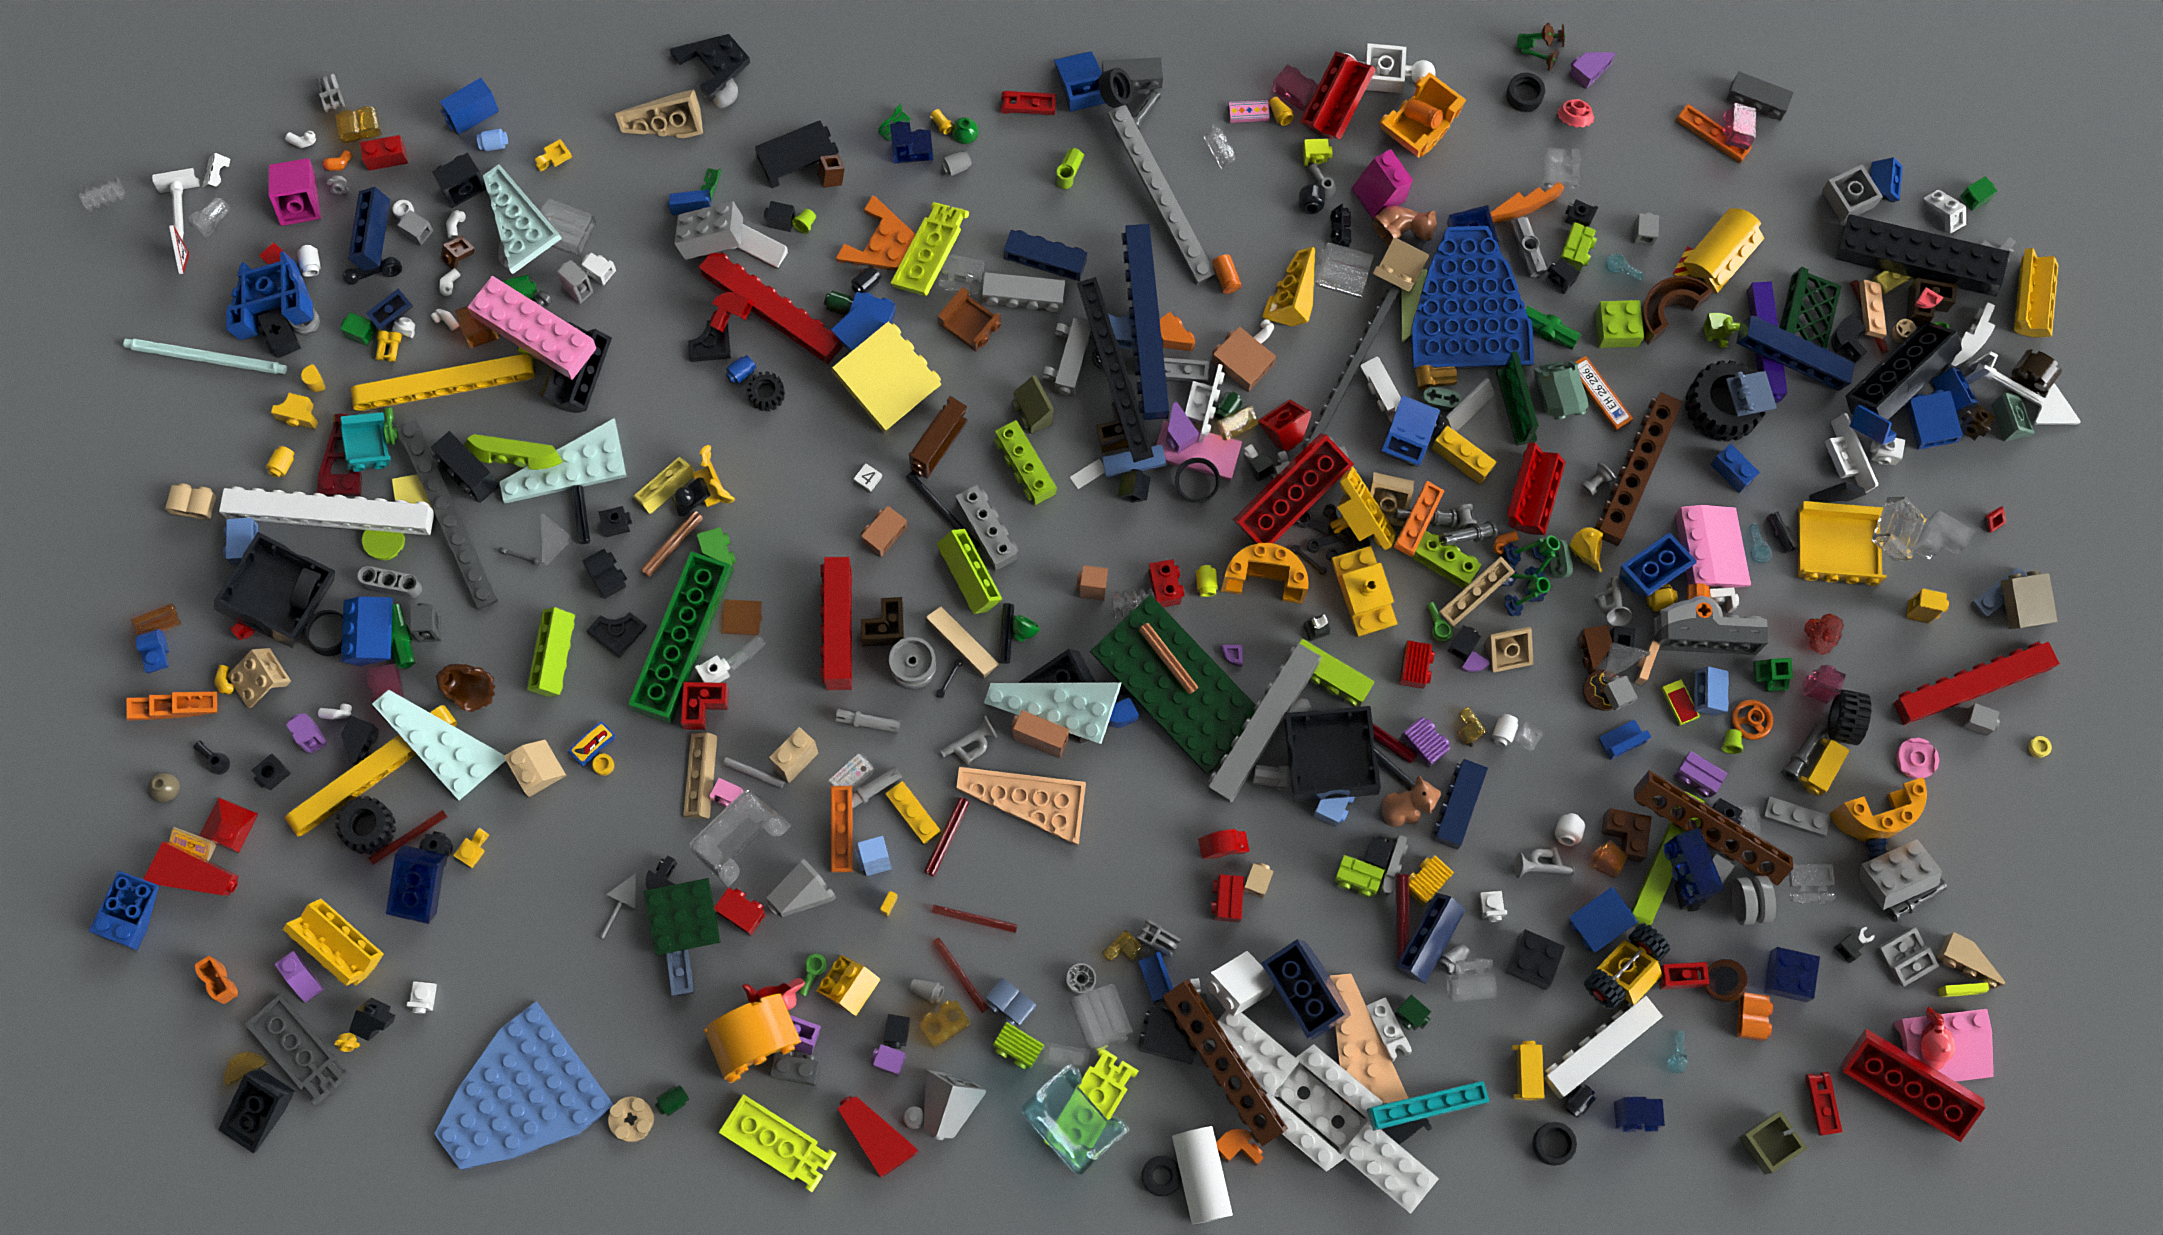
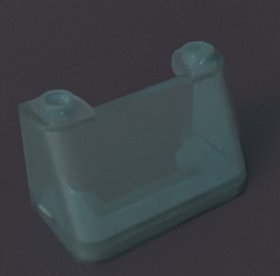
M1068 1064L1038 1089L1025 1103L1022 1110L1027 1120L1071 1170L1081 1175L1130 1130L1120 1118L1111 1117L1107 1120L1079 1088L1082 1083L1081 1073L1071 1064Z

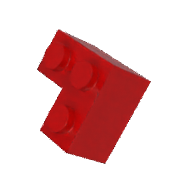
M683 682L681 724L684 730H706L707 710H728L729 688L726 683Z

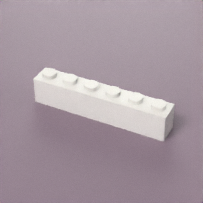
M1647 996L1639 999L1635 1005L1629 1002L1627 1004L1630 1007L1625 1012L1622 1010L1618 1011L1611 1017L1613 1022L1608 1026L1604 1023L1595 1030L1597 1035L1592 1039L1587 1036L1578 1044L1580 1048L1576 1052L1571 1049L1562 1056L1564 1061L1561 1064L1557 1065L1554 1063L1545 1070L1547 1075L1543 1079L1559 1099L1565 1097L1663 1017Z

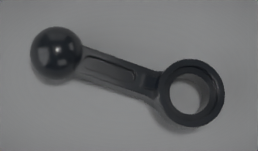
M388 257L383 261L381 258L380 267L366 271L360 268L345 270L343 280L347 284L353 285L360 279L380 272L386 277H394L401 273L402 265L394 257Z

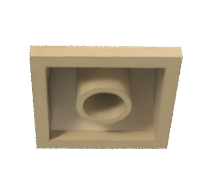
M1531 627L1491 634L1484 643L1493 673L1533 665Z

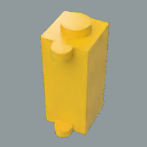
M1822 738L1821 744L1824 747L1807 777L1801 776L1799 779L1803 783L1802 786L1815 796H1822L1827 792L1850 751L1832 739Z
M1522 1041L1520 1045H1512V1051H1516L1518 1094H1513V1098L1518 1100L1544 1099L1542 1045H1536V1041Z

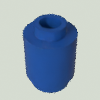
M748 355L741 356L726 368L727 373L725 375L731 383L736 382L740 384L753 374V370L757 367Z

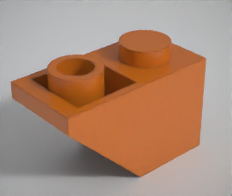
M1171 312L1160 318L1163 348L1192 351L1195 346L1194 335L1190 331H1186L1182 326L1181 320L1177 316H1173Z

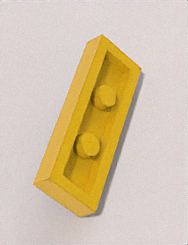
M903 781L885 793L923 845L941 833L939 827Z

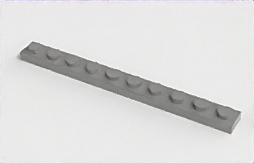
M1122 105L1109 111L1107 116L1197 285L1215 277V271L1126 105Z

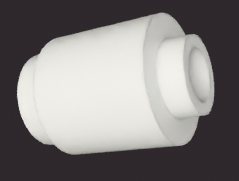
M311 245L302 246L297 251L300 271L306 277L318 275L321 266L317 248Z
M1502 714L1501 718H1498L1491 736L1495 744L1502 747L1512 744L1518 728V719L1516 717Z

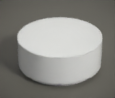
M399 200L393 205V213L398 220L403 215H406L409 210L414 212V208L408 200Z

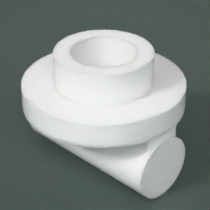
M401 317L395 320L392 331L413 338L415 324L411 319Z

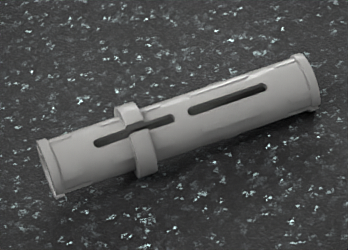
M839 708L835 722L853 724L857 728L863 726L895 733L899 732L901 721L863 714L858 710L857 712H852Z
M896 766L864 787H858L857 791L852 794L853 808L862 802H868V798L898 779L903 778Z

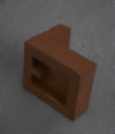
M461 235L443 244L441 259L451 269H457L458 261L474 254L475 248Z

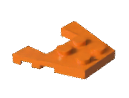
M872 195L864 212L881 220L880 224L863 252L844 243L836 257V261L839 263L850 262L859 266L862 264L871 265L874 268L897 271L916 234L876 196Z

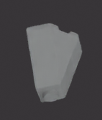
M803 859L767 896L769 902L767 906L775 915L779 913L782 917L831 902L836 897L832 890L825 886L826 884L820 875Z
M927 1070L924 1129L930 1132L931 1137L934 1139H953L981 1101L986 1090L974 1082L954 1078L951 1074Z

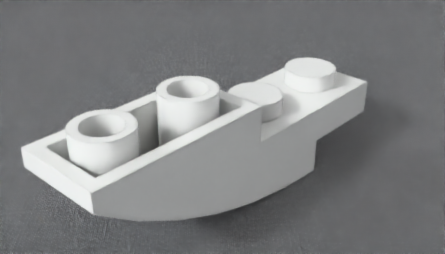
M1987 302L1983 308H1978L1974 315L1976 319L1975 324H1971L1968 331L1959 337L1962 350L1947 364L1945 372L1951 368H1960L1985 344L1995 327L1994 324L1988 322L1995 305Z

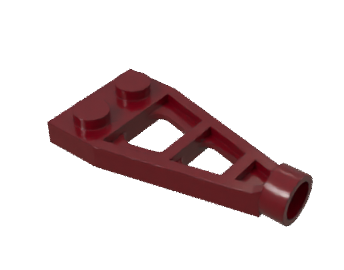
M342 413L335 414L333 416L331 435L318 473L317 493L324 494L326 497H334V495L361 496V471L354 472L350 470L348 474H331L333 462L336 459H345L344 452H334L336 441L342 440L339 428L341 416H350Z

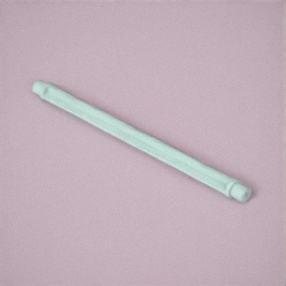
M135 338L133 340L125 339L123 343L125 348H130L133 351L156 353L273 374H285L287 371V366L278 362L154 343Z

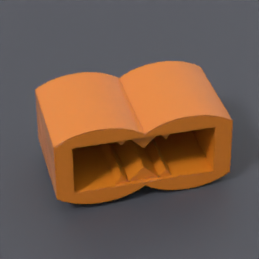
M208 955L195 964V971L198 977L206 982V990L214 1000L225 1005L238 996L235 983L227 978L226 968L220 961Z
M1744 993L1739 998L1737 1038L1765 1041L1768 1036H1771L1772 1024L1769 1023V1015H1772L1773 1002H1770V996Z

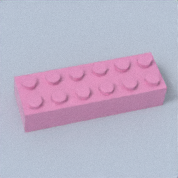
M491 276L468 306L473 318L571 380L574 379L596 350L594 340L494 276Z

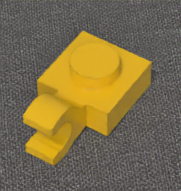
M559 139L543 148L545 154L538 156L534 160L539 171H543L550 163L556 167L572 158V155L562 140Z
M479 828L475 832L472 841L465 838L453 856L473 869L485 852L481 845L486 841L489 834Z

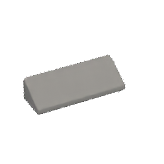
M1488 378L1480 383L1445 417V427L1448 425L1457 432L1493 398L1494 391Z

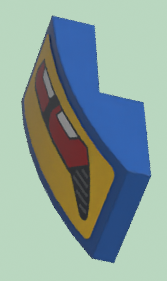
M601 721L582 736L568 750V754L583 767L594 759L601 749L614 741L616 735Z

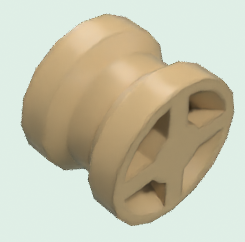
M1909 319L1899 320L1891 331V337L1894 341L1902 343L1916 330V326Z

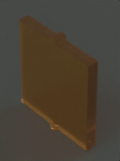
M725 599L724 614H722V633L759 635L760 621L763 620L761 616L762 601Z

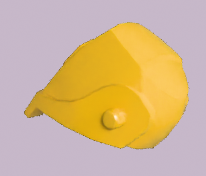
M1585 527L1576 532L1569 544L1570 550L1584 564L1586 563L1602 573L1603 570L1600 567L1599 561L1603 533L1595 528Z

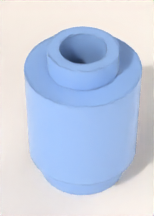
M495 129L477 134V142L480 150L492 151L504 149L505 144H508V137L502 129Z

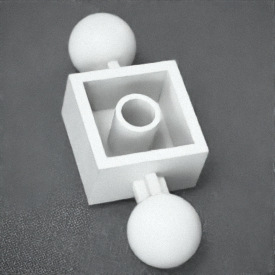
M1367 43L1364 62L1358 61L1376 68L1366 90L1401 93L1405 77L1412 78L1414 83H1416L1421 76L1425 77L1429 72L1435 76V68L1427 60L1417 61L1413 66L1405 65L1406 47ZM1344 53L1350 55L1352 58L1356 60V58L1349 53Z

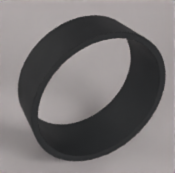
M1195 457L1184 461L1177 469L1175 475L1177 491L1183 498L1191 502L1198 503L1209 500L1216 494L1220 485L1218 469L1211 461L1205 458ZM1193 463L1207 465L1212 469L1216 478L1213 492L1208 497L1200 500L1187 497L1179 486L1181 472L1185 467Z
M322 610L314 614L307 622L305 628L306 638L310 647L316 653L323 656H335L341 653L342 640L333 647L320 648L309 639L311 626L318 618L327 614H337L343 619V614L337 611Z

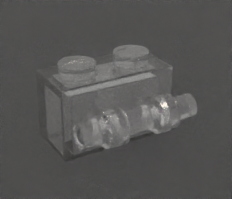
M1476 958L1475 961L1464 962L1463 960H1456V963H1449L1448 971L1457 973L1456 976H1447L1449 999L1453 1002L1497 998L1495 975L1490 972H1484V968H1492V960ZM1476 969L1474 974H1465V970Z

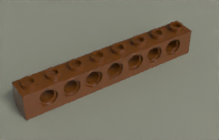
M1661 391L1657 398L1652 397L1648 406L1651 409L1649 415H1644L1640 424L1643 425V429L1641 432L1637 431L1634 437L1635 447L1634 449L1630 448L1625 459L1628 460L1626 466L1622 465L1619 471L1620 481L1619 483L1615 482L1610 493L1613 494L1611 501H1606L1602 510L1605 511V515L1603 518L1599 517L1595 528L1603 533V540L1616 546L1623 540L1683 401ZM1656 414H1661L1664 419L1658 418ZM1649 431L1655 432L1656 436L1650 435ZM1641 448H1646L1649 453H1644ZM1633 465H1638L1641 471L1636 470ZM1626 482L1632 483L1634 488L1628 487ZM1618 499L1624 500L1626 505H1621ZM1610 517H1616L1619 523L1613 522Z
M1648 770L1634 787V799L1639 805L1652 809L1659 817H1665L1677 828L1685 829L1692 837L1703 840L1714 850L1718 849L1730 860H1736L1741 863L1748 871H1754L1760 876L1766 875L1772 883L1778 886L1793 870V858L1652 771Z
M1187 979L1163 995L1166 1008L1170 1012L1173 1011L1177 1017L1176 1022L1178 1026L1187 1032L1190 1044L1194 1049H1198L1202 1055L1201 1060L1207 1068L1210 1067L1214 1073L1213 1078L1215 1082L1224 1088L1229 1103L1236 1106L1239 1111L1238 1116L1240 1120L1249 1126L1254 1141L1260 1143L1263 1147L1284 1133L1288 1127L1191 981ZM1183 1002H1187L1190 1005L1189 1013L1182 1009ZM1195 1020H1198L1202 1023V1031H1198L1195 1028ZM1207 1039L1214 1041V1050L1208 1048ZM1220 1058H1224L1227 1061V1068L1220 1066ZM1232 1077H1237L1240 1080V1087H1235L1232 1084ZM1244 1096L1252 1098V1106L1245 1104ZM1257 1115H1262L1265 1118V1125L1257 1122Z

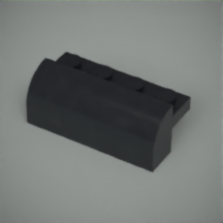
M568 322L594 340L596 350L573 380L550 367L540 397L554 403L556 408L580 413L587 411L612 337L597 329L586 331Z

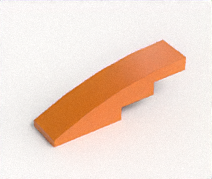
M1558 182L1546 192L1538 187L1526 197H1523L1518 192L1490 212L1486 223L1488 225L1501 223L1536 211L1560 197L1564 186Z
M172 692V695H149V697L127 698V721L170 719L217 713V692Z

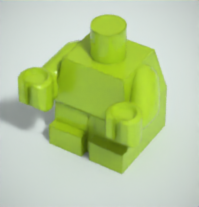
M1708 313L1703 324L1706 340L1713 341V339H1718L1720 348H1727L1728 340L1724 339L1730 337L1734 333L1733 331H1739L1740 323H1733L1732 316L1723 313Z

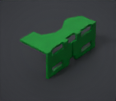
M902 103L895 108L892 116L878 128V132L888 141L898 133L897 129L899 127L903 128L911 120L902 111Z
M708 168L704 179L706 185H702L701 190L709 189L711 201L722 172L721 168L719 170Z

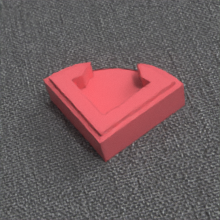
M1926 287L1916 301L1915 306L1919 308H1932L1938 305L1944 297Z

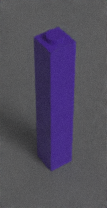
M1752 282L1747 289L1750 316H1757L1770 324L1778 326L1772 282ZM1755 352L1758 372L1766 371L1775 403H1778L1788 393L1784 365Z

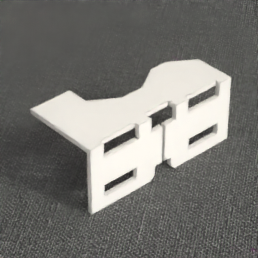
M217 153L209 157L207 173L205 174L202 187H205L207 184L216 187L221 182L219 171L223 166L229 167V158Z

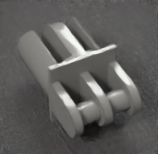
M335 74L330 75L334 89H332L327 76L323 77L326 91H324L320 79H316L325 112L332 108L336 110L339 106L345 107L344 98L340 92Z
M1146 919V925L1144 928L1141 927L1140 930L1142 932L1139 936H1136V939L1149 946V948L1153 947L1171 958L1173 953L1168 949L1175 951L1177 945L1172 941L1180 943L1181 939L1161 928V925L1159 926ZM1151 927L1157 929L1156 934L1150 931ZM1147 935L1153 938L1151 942L1145 939Z

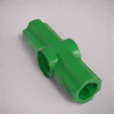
M1527 306L1525 310L1532 322V329L1537 331V334L1546 341L1554 340L1571 350L1574 348L1581 333L1563 325V322L1557 316L1551 314L1546 316Z
M393 604L391 648L397 668L406 669L416 664L411 646L412 637L407 624H405L400 604Z

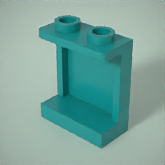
M383 412L341 416L339 424L347 470L360 472L366 468L384 469L390 466L391 457L388 453L384 434Z

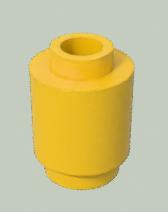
M279 446L278 449H275L266 465L268 473L276 478L284 477L294 460V452L284 446Z

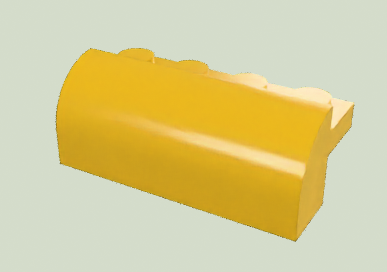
M1729 208L1684 260L1683 264L1692 277L1704 278L1707 285L1713 289V293H1718L1763 241L1764 237L1758 228L1761 225L1760 221L1744 209Z
M2026 248L2024 256L2021 257L2014 331L2029 337H2052L2059 265L2054 256L2037 257L2033 248Z
M322 899L309 903L299 918L286 923L282 929L345 986L351 983L356 986L361 983L375 969L384 955L383 952Z

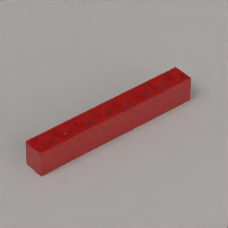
M715 252L709 254L698 267L700 275L723 292H735L752 300L754 304L750 311L827 365L842 348V343L831 331L825 328V325L820 320H814L809 317V314L804 309L796 308L790 299L779 296L773 287L762 284L756 275H749L740 264L732 263L724 253Z
M2038 641L2029 645L2027 650L2022 651L2020 648L2010 652L2009 657L1998 656L1992 659V663L1985 665L1983 662L1973 666L1972 671L1961 670L1955 673V677L1948 679L1946 676L1936 680L1935 685L1924 684L1918 687L1914 693H1911L1910 690L1898 695L1899 699L1893 704L1905 726L2052 670L2060 663L2049 641L2043 644Z

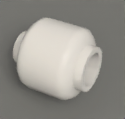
M1576 814L1562 815L1558 819L1555 836L1562 845L1573 846L1578 844L1582 840L1585 823Z

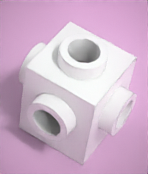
M1895 438L1894 441L1884 445L1873 440L1870 447V452H1872L1871 460L1878 461L1881 465L1890 464L1896 466L1903 457L1905 440Z

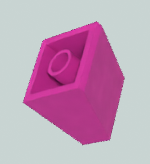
M1390 149L1372 160L1352 186V191L1374 220L1373 217L1378 215L1384 208L1392 205L1399 206L1406 202L1413 179Z
M306 158L269 165V197L280 225L285 226L321 219L316 177L310 159Z

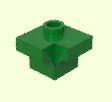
M1792 658L1753 661L1754 681L1765 682L1766 692L1789 690V681L1793 679Z

